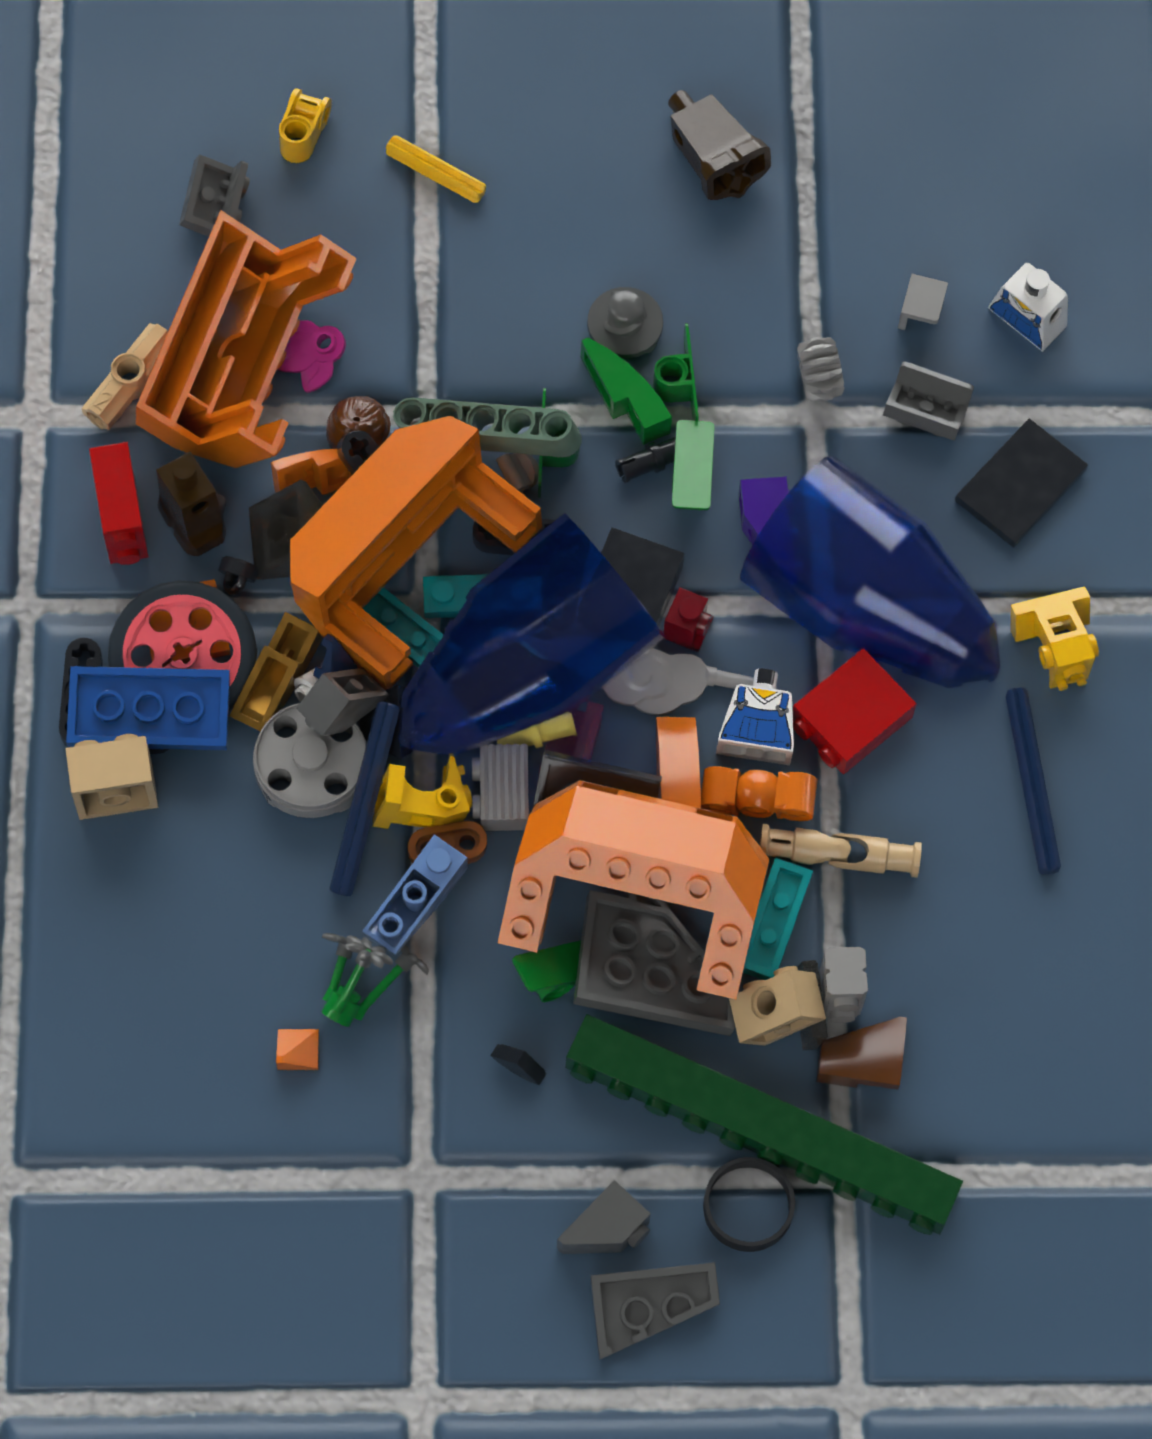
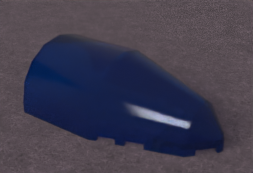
M834 456L823 458L793 486L774 510L746 556L739 580L831 648L840 651L846 649L855 653L864 648L877 663L881 661L901 668L903 673L946 688L960 687L963 683L982 680L992 682L999 674L1000 654L997 623L928 525Z
M564 513L472 587L465 598L467 601L455 619L450 620L444 629L446 632L433 652L430 651L402 693L401 707L403 708L401 735H398L400 744L413 751L455 757L571 714L666 637L613 566L581 528Z

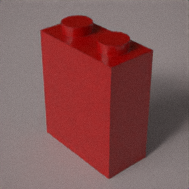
M128 442L89 448L102 530L110 564L131 565L139 562L140 559L149 558Z
M863 648L793 705V729L802 739H810L819 749V756L830 768L836 767L844 775L911 720L917 703Z

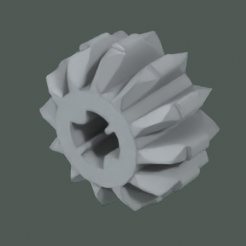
M817 337L799 343L797 348L799 368L806 397L810 401H827L841 396L844 391V380L835 341L831 337Z

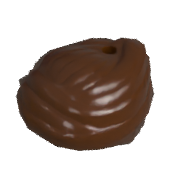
M368 396L345 398L334 406L327 419L326 436L330 449H337L338 442L342 436L352 431L368 433L380 447L389 435L391 422L389 416L385 413L384 407L375 399ZM350 440L354 456L359 455L364 461L365 458L361 453V449L364 447L363 442H353Z

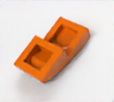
M337 449L309 451L271 462L274 489L281 500L317 487L322 495L338 490L352 476L340 460ZM350 449L348 451L351 456H354V453Z

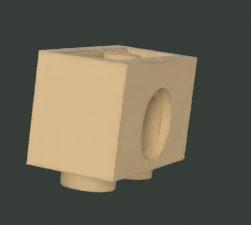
M796 966L777 969L774 971V977L770 979L746 983L743 985L744 990L738 992L736 1000L729 998L739 1043L766 1046L826 1019L816 974L814 972L799 971Z

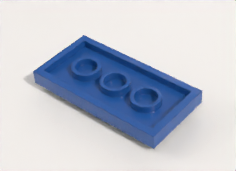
M70 666L67 746L74 747L76 743L85 740H95L98 743L114 741L120 735L135 734L138 737L146 736L149 749L227 750L230 670Z

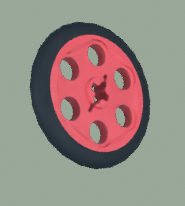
M178 580L162 583L139 594L127 604L117 618L109 638V667L230 670L229 711L234 707L257 659L254 631L243 610L232 598L219 589L194 581ZM197 609H205L212 615L211 624L204 630H196L190 625V615ZM166 611L172 616V625L167 631L157 632L151 628L150 619L155 612ZM221 641L229 643L233 648L231 659L224 663L214 661L210 654L213 645ZM181 644L184 649L190 646L194 647L192 648L193 651L189 653L191 660L188 663L184 664L181 660L170 662L176 655L174 648L177 645ZM138 646H148L154 651V660L150 665L139 667L133 663L132 653ZM167 662H170V664H168L167 666L163 667L164 664H166Z

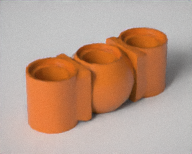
M721 766L707 767L704 769L701 809L727 815L732 814L734 816H739L740 811L746 816L766 818L776 813L777 819L809 821L813 819L818 779L804 772H778L777 777L775 774L765 770H749L741 775L740 769Z

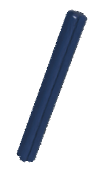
M1023 687L1012 688L1007 691L1006 703L1038 871L1042 875L1054 874L1059 872L1061 863L1028 691Z
M378 702L376 705L330 884V891L338 895L351 896L353 894L400 711L399 707L392 703Z

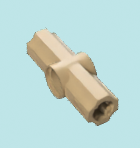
M149 323L128 351L118 355L113 360L111 372L82 407V413L91 423L100 429L110 430L131 402L140 398L168 333L167 329L159 324ZM128 373H135L138 375L131 380L122 379V377Z

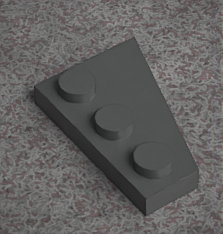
M715 1262L590 1276L599 1360L720 1305Z

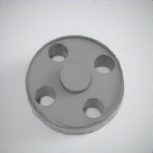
M300 703L280 710L261 729L253 752L256 781L266 801L271 806L285 813L303 818L324 817L349 809L367 744L358 725L355 723L345 730V732L352 735L349 740L337 742L332 739L334 734L322 736L307 726L306 718L296 709ZM284 727H290L296 731L289 738H282L276 735ZM280 779L291 783L288 788L281 791L270 787L274 781ZM338 783L347 788L339 795H333L326 791L329 786Z

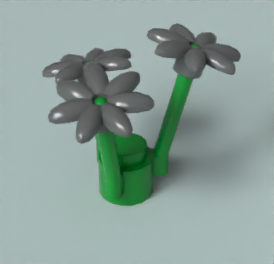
M324 933L322 938L339 944L335 954L338 955L329 988L322 998L326 1003L321 1012L331 1020L345 1027H350L354 1018L360 1021L363 1019L368 1008L403 971L407 973L414 964L426 975L429 973V969L422 960L418 959L417 955L410 953L409 948L404 945L400 950L402 954L395 961L397 965L360 1004L358 1002L362 996L353 990L364 969L369 968L371 963L382 969L384 963L392 965L393 960L386 955L384 947H372V942L367 937H363L360 940L351 935L345 938L333 933ZM353 952L358 953L355 959L357 964L346 986H339L347 959H351Z

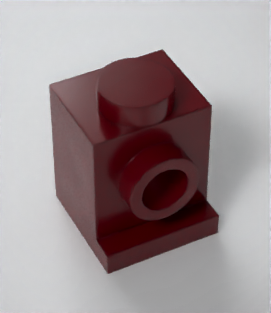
M679 587L664 621L663 639L699 652L714 616L707 613L708 598Z

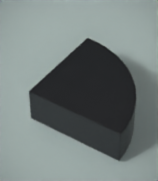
M497 1044L490 1055L506 1069L531 1083L540 1085L547 1074L524 1050L504 1044Z

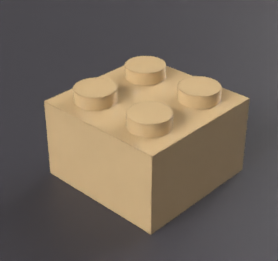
M124 734L116 737L114 741L98 743L95 740H85L76 743L74 747L65 748L71 794L79 820L159 808L153 765L146 736L138 737L135 734Z

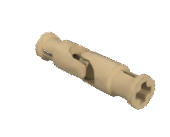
M762 824L760 847L767 856L790 858L792 863L813 865L829 861V865L848 870L882 874L886 870L907 872L910 873L911 877L918 878L921 842H915L913 845L889 843L888 838L844 833L833 834L829 837L813 829L796 828L794 831L771 829L769 824ZM849 841H855L864 847L866 858L863 861L847 863L848 855L851 851Z

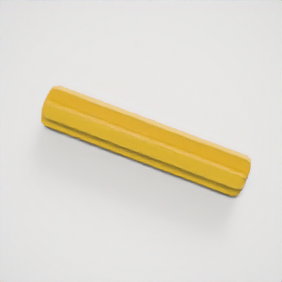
M392 136L387 143L386 154L471 202L478 203L484 196L486 191L485 183L400 136Z

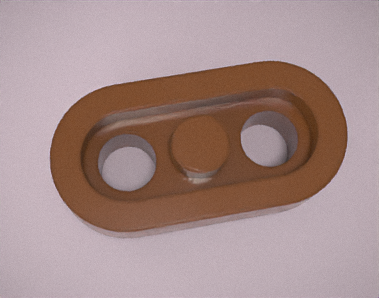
M461 821L421 828L412 834L408 842V855L412 863L434 834L465 855L468 864L480 860L487 850L486 832L481 825L473 821ZM464 840H471L475 845L472 849L465 850L460 846V843Z

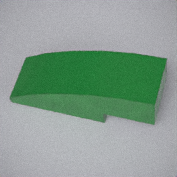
M589 337L581 340V359L612 419L627 414L643 445L670 434L672 416L659 395L645 378L628 362L607 347Z

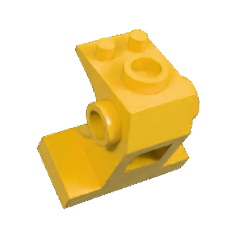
M1086 587L1011 604L1012 636L1015 642L1035 637L1040 638L1043 646L1039 647V658L1045 670L1049 669L1050 689L1058 687L1059 691L1068 689V684L1076 682L1078 686L1087 684L1086 680L1089 677L1095 657L1099 656V649L1095 636L1093 634L1088 635L1084 625L1090 624V595ZM1067 629L1070 631L1059 635L1054 634L1055 632Z
M450 756L447 766L443 767L441 787L434 791H421L413 788L404 777L406 766L389 764L381 781L372 827L388 829L391 823L426 828L464 821L472 807V796L468 785H463L461 781V775H465L464 766H457L454 756Z

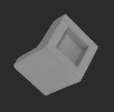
M911 274L898 329L905 330L908 318L937 324L948 282Z

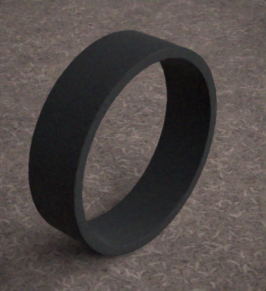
M754 1157L738 1158L721 1166L709 1180L703 1201L705 1221L712 1234L727 1247L743 1252L764 1250L777 1243L789 1229L795 1210V1195L787 1176L771 1162ZM740 1168H755L769 1173L782 1185L788 1198L789 1214L785 1224L777 1233L761 1241L746 1242L730 1237L717 1226L710 1212L709 1195L715 1183L726 1173Z

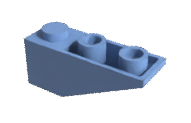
M434 834L362 932L396 955L445 900L468 869L467 857Z

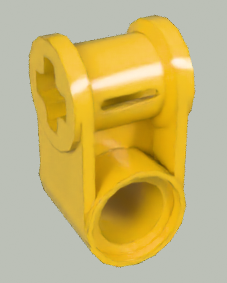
M298 88L292 91L286 112L279 125L280 152L285 160L291 163H301L311 157L321 131L325 128L329 119L332 106L331 98L324 97L322 100L302 94V90ZM292 138H301V140H291V139H292Z

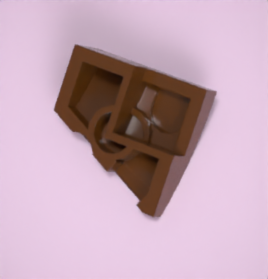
M897 1017L822 1040L816 1082L857 1088L858 1084L898 1090L901 1081L907 1017Z

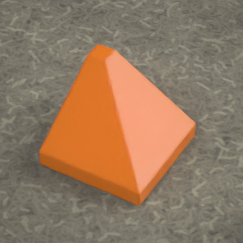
M278 1029L277 1070H318L319 1029Z

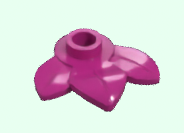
M300 320L297 331L289 338L290 342L287 343L284 350L286 351V358L277 370L288 373L301 372L302 386L306 393L321 388L332 378L334 362L339 360L344 354L346 348L344 335L336 327L322 326L319 328L311 321ZM325 339H331V344L327 348H320L321 343Z

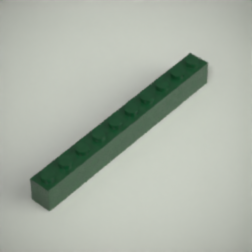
M586 1014L566 1056L565 1068L571 1070L570 1075L579 1081L592 1084L594 1080L608 1087L607 1091L617 1098L629 1100L632 1097L645 1103L644 1107L653 1114L661 1117H667V1114L677 1117L683 1120V1126L691 1131L704 1134L706 1130L719 1136L720 1142L727 1147L735 1150H742L744 1147L758 1154L757 1158L771 1162L777 1167H780V1164L796 1170L795 1175L808 1183L817 1184L820 1181L834 1187L833 1192L844 1199L855 1201L858 1198L872 1204L871 1209L882 1216L893 1218L894 1215L906 1219L910 1221L909 1226L923 1234L931 1235L932 1232L941 1234L963 1184V1180Z

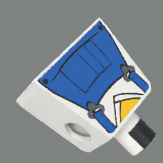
M1025 263L1002 286L988 306V309L1042 352L1058 337L1068 324V295L1062 288L1050 280L1046 271L1036 269L1030 263Z
M765 668L756 669L753 686L745 684L736 685L719 733L716 754L790 765L794 748L792 693L776 689L778 679L776 671Z

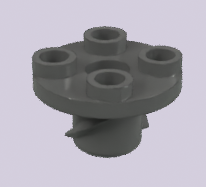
M632 287L610 289L601 294L591 305L587 321L588 332L592 340L607 347L619 357L635 358L650 353L655 349L663 329L662 311L658 303L642 290Z

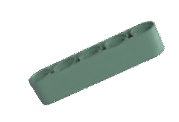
M412 397L400 401L393 411V418L399 429L412 426L410 423L416 418H420V420L413 425L452 416L479 429L482 451L568 457L575 454L582 443V436L571 416L566 411L560 409ZM493 424L489 429L482 431L486 425ZM529 427L526 432L518 434L522 428ZM567 429L563 435L554 437L557 432Z

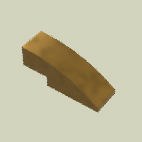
M287 612L284 613L268 647L264 645L229 715L230 717L261 731L266 722L282 710L295 689L294 679L304 674L323 638L313 625Z

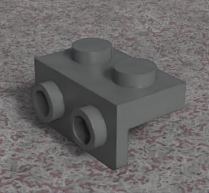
M199 154L193 163L179 225L209 237L220 210L240 222L242 217V210L238 209L240 198H243L246 194L250 178L246 176L248 163L240 161L233 168Z
M904 361L901 364L895 385L885 405L883 416L894 419L899 423L931 432L936 436L955 441L966 415L974 386Z

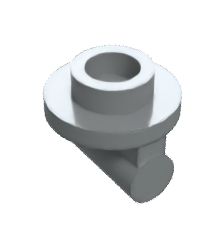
M506 453L496 459L506 481L518 491L522 492L536 485L539 477V466L532 455Z

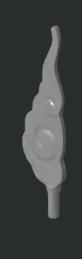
M507 626L492 627L488 633L491 637L511 639L540 659L562 664L569 671L579 673L588 684L603 688L612 701L622 705L633 706L648 715H666L675 711L681 705L690 704L702 696L707 686L714 687V685L732 689H735L738 684L753 686L754 677L717 670L716 667L707 666L701 658L693 654L669 655L644 645L630 643L604 644L597 639L583 636L541 640Z

